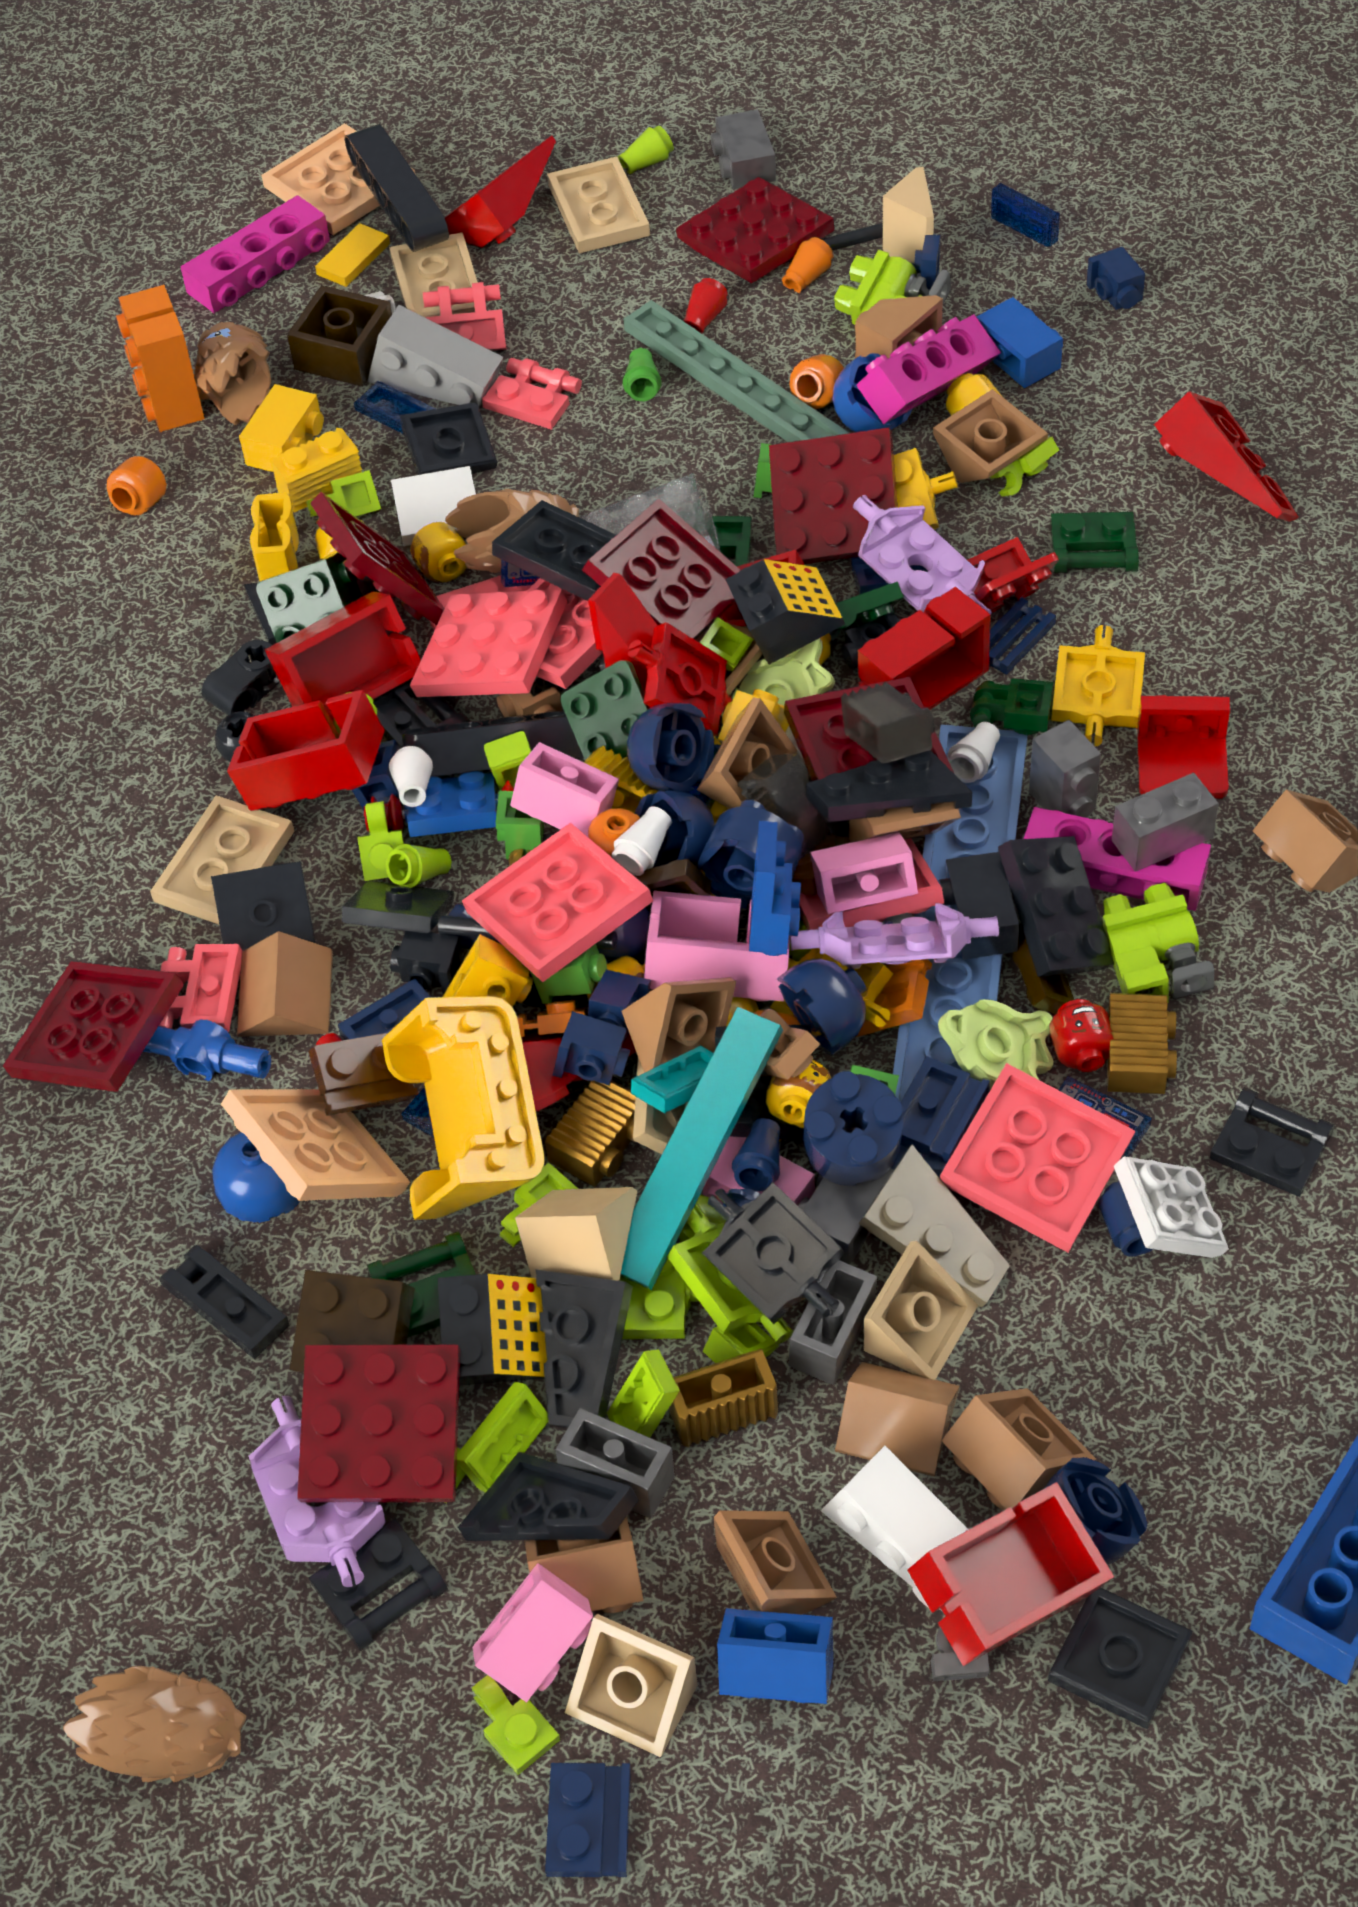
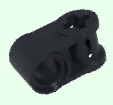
M252 640L243 644L232 657L207 676L201 690L202 697L226 715L244 712L249 707L254 708L257 702L280 682L265 652V649L272 645L264 640Z

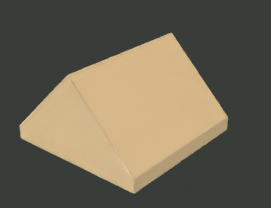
M924 167L913 169L883 195V251L888 252L890 257H901L910 263H914L915 251L923 250L925 235H933L934 215Z
M633 1187L552 1190L516 1216L515 1219L531 1277L536 1278V1269L619 1281L637 1190Z
M917 1240L910 1241L864 1318V1351L914 1375L936 1380L977 1309L978 1304Z
M597 1614L592 1620L565 1714L661 1757L698 1686L695 1658Z

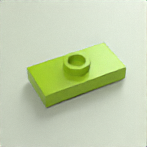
M659 1349L643 1352L607 1411L610 1421L649 1438L680 1391Z
M514 1382L457 1453V1464L474 1485L485 1493L517 1453H525L549 1422L548 1412L526 1384Z

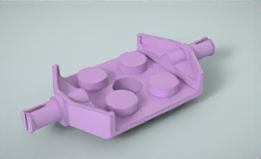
M862 495V498L859 497L855 501L853 508L869 521L867 531L861 541L858 556L888 584L898 581L904 599L917 611L921 610L924 612L926 605L933 598L945 594L956 586L991 615V610L984 606L975 597L974 593L980 581L985 562L983 560L980 561L978 568H975L923 520L925 512L923 505L884 510L879 509L866 495ZM920 565L926 568L928 572L922 570L914 571L909 566Z
M935 903L936 921H929L923 917H909L901 920V923L882 925L881 922L876 920H863L855 923L854 927H845L843 911L831 915L822 923V927H818V929L800 930L798 937L790 936L791 951L819 948L820 954L825 953L842 965L853 969H860L863 963L903 964L911 960L934 959L935 963H945L947 959L954 958L966 944L971 943L972 937H998V918L994 916L969 919V917H964L963 913L943 904Z
M282 1396L287 1413L284 1412L279 1398L275 1399L271 1404L280 1427L249 1455L254 1477L286 1559L293 1562H331L332 1566L336 1565L343 1586L352 1587L348 1568L352 1573L355 1584H359L364 1579V1574L357 1562L356 1552L385 1524L383 1508L381 1504L378 1505V1502H328L323 1506L313 1507L297 1499L301 1419L298 1417L292 1398L290 1396Z

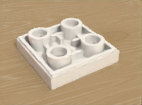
M470 466L391 480L403 546L411 545L415 534L424 526L433 522L447 523L445 518L451 511L457 508V503L468 496L476 494Z
M1126 1156L1114 1165L1146 1248L1210 1258L1221 1256L1229 1250L1221 1230L1222 1222L1213 1211L1205 1192V1181L1195 1168Z

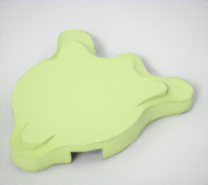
M819 638L770 665L766 659L756 662L742 681L739 691L752 695L754 689L763 690L778 697V704L784 705L786 700L823 694L834 687L835 679L829 671L819 665V658L823 649L822 640ZM736 687V689H735L733 695L731 696V698H733V699H734V696H735V694H736V691L738 690L737 687Z
M982 999L976 1004L961 1010H949L939 1019V1032L950 1046L958 1065L963 1071L970 1073V1077L981 1082L983 1078L989 1080L990 1090L1006 1063L1038 1080L1039 1078L1036 1073H1046L1053 1067V1058L1045 1042L1046 1037L1050 1035L1049 1024L1052 1016L1046 1011L1038 1010L1033 1013H1021L1006 1004Z

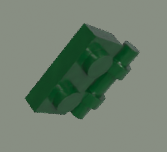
M1011 678L1010 685L995 684L990 680L984 681L975 690L970 719L975 728L981 722L993 724L994 721H1004L1003 728L1013 729L1019 734L1032 735L1039 731L1046 732L1048 729L1054 682Z

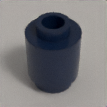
M1120 1181L1109 1185L1100 1197L1098 1206L1114 1246L1121 1249L1122 1253L1128 1257L1152 1251L1153 1249L1145 1247Z

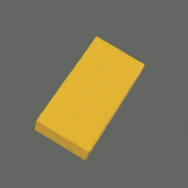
M359 223L315 266L316 274L347 287L390 245L389 235Z

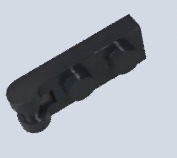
M194 1245L184 1255L185 1261L178 1268H169L159 1278L164 1288L185 1302L253 1359L258 1357L290 1326L285 1314L198 1245ZM200 1273L203 1277L195 1284H192L191 1281Z

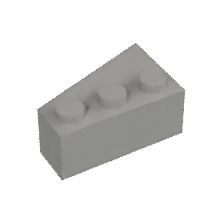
M398 305L378 335L368 383L456 405L477 402L478 407H480L482 398L497 380L503 356Z

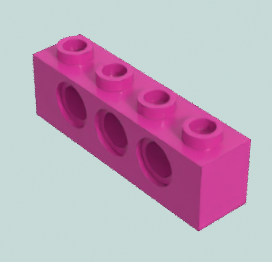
M296 195L180 266L186 292L212 313H216L225 306H232L241 296L254 288H261L273 276L283 270L293 268L297 261L310 253L323 249L325 244L330 241L325 214L299 195Z
M974 314L960 322L957 317H954L937 330V334L931 329L920 336L913 343L914 346L910 342H906L889 355V359L883 354L866 366L865 370L868 374L856 386L883 424L948 390L949 386L960 376L967 373L975 375L1001 353Z
M1034 807L1024 839L1074 836L1091 888L1144 900L1145 890L1150 886L1165 882L1175 896L1183 894L1188 910L1196 911L1208 870L1210 844L1201 843L1135 872L1112 842L1113 823L1066 814L1059 810Z

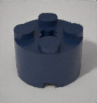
M745 800L741 803L740 807L728 809L719 816L698 860V869L700 870L702 867L704 874L712 881L711 893L717 897L741 899L740 908L744 909L752 900L759 821L778 822L777 841H786L785 863L793 864L792 876L802 856V843L804 841V834L798 827L789 825L779 816L766 811L761 803L753 800Z
M842 1071L815 1090L806 1106L803 1137L808 1159L812 1167L822 1177L839 1185L854 1186L856 1183L869 1180L875 1181L883 1177L897 1160L903 1131V1108L900 1100L890 1088L870 1076ZM852 1127H857L852 1131V1133H848L845 1131V1128L851 1129Z

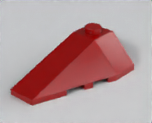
M613 573L588 599L596 649L603 652L605 668L620 660L630 661L645 693L648 669L646 665L628 655V648L635 640H640L651 648L653 630L658 625L620 573Z

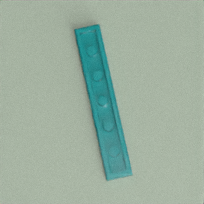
M737 1007L634 1208L620 1276L652 1290L668 1259L669 1252L673 1245H675L783 1032L781 1025Z

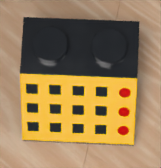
M762 559L725 579L751 635L769 665L845 625L817 567Z
M497 1274L438 1278L441 1345H459V1386L545 1378L544 1363L547 1361L545 1333L540 1328L539 1313L543 1312L541 1288L537 1287L536 1278Z

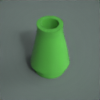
M638 348L633 350L629 356V364L623 378V388L632 399L648 401L659 392L662 380L653 362L651 352L645 348Z

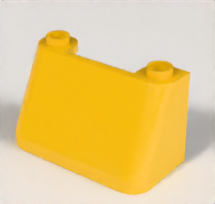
M492 996L425 998L382 1039L385 1061L391 1074L402 1082L424 1083L440 1166V1170L423 1172L413 1181L410 1187V1201L414 1220L441 1218L527 1184L542 1171L544 1166V1151L518 1019L514 1009L503 999Z

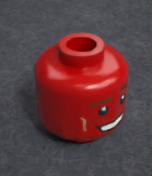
M1076 999L1063 1004L1049 1024L1057 1059L1064 1066L1078 1069L1082 1072H1091L1101 1068L1105 1061L1110 1058V1040H1114L1108 1012L1102 1006L1085 999Z

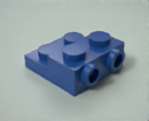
M759 821L751 900L749 952H761L769 956L787 955L789 936L798 937L801 883L792 882L793 864L785 863L786 841H777L778 822Z

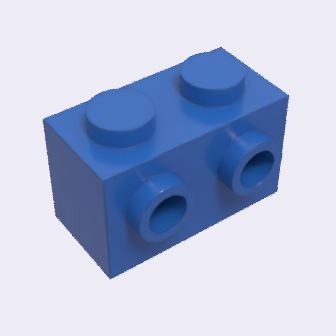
M1014 297L976 316L1001 352L992 361L1023 388L1061 368L1063 338L1056 330L1051 329L1035 316L1031 309L1023 306Z
M726 1608L717 1643L719 1695L827 1704L833 1673V1617Z

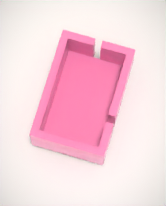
M654 891L644 978L651 980L650 989H656L665 982L730 977L736 980L733 997L751 998L760 1002L769 1000L784 1001L778 987L782 983L777 978L787 971L790 936L787 955L769 956L761 952H749L751 900L746 943L737 942L741 899Z

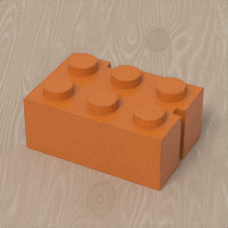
M165 285L118 297L122 314L116 315L122 337H129V339L125 340L126 345H124L130 367H137V369L133 370L134 374H132L139 397L144 395L147 397L141 399L148 422L156 420L159 431L162 432L204 420L184 333L174 312Z

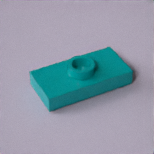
M699 1046L631 1079V1094L663 1113L689 1102L714 1053Z

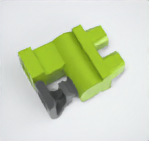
M881 250L877 251L874 259L856 255L851 264L849 274L850 280L858 282L860 285L858 289L844 284L840 285L834 296V302L837 310L851 315L852 324L854 325L862 312L868 311L882 299L937 295L943 298L944 304L951 291L950 273L947 270H941L929 290L927 289L926 278L921 276L917 278L915 267L906 259L895 256L889 257L888 252Z
M1164 882L1150 886L1144 891L1145 905L1131 908L1127 896L1121 894L1104 899L1103 928L1109 942L1114 961L1113 967L1122 993L1135 994L1137 991L1155 987V990L1150 995H1167V1003H1169V978L1163 963L1160 964L1158 958L1161 961L1170 960L1172 963L1171 996L1173 999L1214 989L1213 964L1210 961L1196 963L1195 952L1199 951V938L1193 918L1187 910V903L1183 894L1175 896L1168 884Z

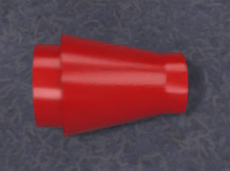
M704 278L699 283H696L693 286L683 321L703 334L705 328L727 305L726 297L728 292L725 286L712 278Z

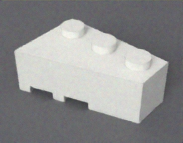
M886 1446L821 1510L822 1513L876 1556L884 1565L911 1585L916 1597L927 1607V1603L907 1570L928 1551L969 1530Z

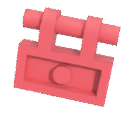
M483 282L472 283V287L449 289V286L437 287L438 291L423 292L424 308L440 306L441 315L425 318L491 351L506 350L502 309L486 310V301L501 300L499 284L484 286ZM474 302L475 312L452 314L451 305Z
M510 358L506 371L517 376L513 379L500 375L482 398V404L485 409L552 430L570 405L569 396L561 394L562 391L565 390L578 394L582 386V380L570 376L567 370L560 368L550 370L539 366L537 361L525 358L523 361ZM536 381L547 386L542 388L532 385L531 382Z
M195 944L192 960H186L187 951L185 949L171 947L168 952L167 961L161 964L160 971L176 973L183 984L188 981L186 995H177L159 1026L172 1029L174 1019L181 1017L180 1025L185 1028L191 1029L196 1020L202 1019L215 1022L229 1032L241 971L242 949L239 944Z

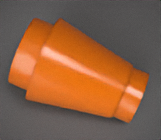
M816 237L803 241L785 276L782 278L783 285L800 293L831 267V260L834 257L830 246Z

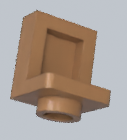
M555 687L534 697L530 692L500 694L496 697L498 707L504 717L562 710L561 695Z
M764 1010L760 1016L781 1025L783 1029L764 1071L768 1075L787 1080L791 1076L796 1077L811 1064L813 1060L811 1054L820 1043L807 1030L790 1027L774 1010Z

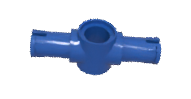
M202 1019L196 1020L191 1029L180 1027L177 1030L158 1026L143 1052L168 1056L183 1074L188 1075L189 1072L206 1076L205 1080L207 1081L213 1077L215 1072L226 1074L229 1071L264 1079L271 1067V1055H268V1050L236 1044L228 1031L222 1026Z

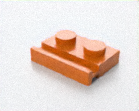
M928 959L911 960L903 964H884L893 975L874 1000V1003L889 1009L890 1019L887 1021L880 1017L886 1023L883 1027H878L865 1019L856 1037L922 1019L929 980L925 975L927 970L932 969V963Z
M575 1000L555 1001L546 1005L547 1011L539 1012L537 1019L527 1020L526 1013L519 1014L517 1019L521 1037H525L528 1029L538 1028L539 1035L563 1033L566 1030L572 1011L586 1015V1007L576 1008Z

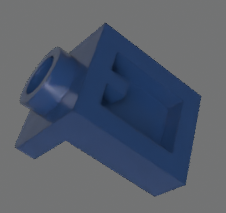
M925 235L923 250L915 251V260L912 263L917 271V278L919 276L926 278V285L929 290L940 271V235Z

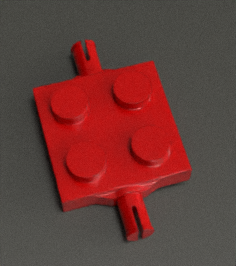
M667 622L654 627L651 648L640 640L633 641L628 648V655L646 665L648 669L644 704L651 708L664 703L692 704L702 710L706 718H700L705 730H712L713 737L717 736L720 716L722 712L724 713L726 706L733 701V698L727 693L725 683L727 660Z

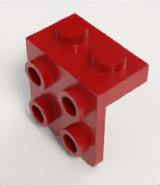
M1018 537L976 555L967 561L975 568H978L979 562L982 560L985 562L980 581L974 591L975 597L990 609L991 613H994L1005 605L1003 600L1012 595H1015L1017 600H1019L1021 597L1026 598L1040 589L1038 584L1052 576L1050 570L1059 561V558L1053 552L1031 562Z
M1140 696L1137 723L1139 793L1141 795L1195 773L1214 798L1220 799L1227 796L1229 783L1226 735L1230 715V697Z

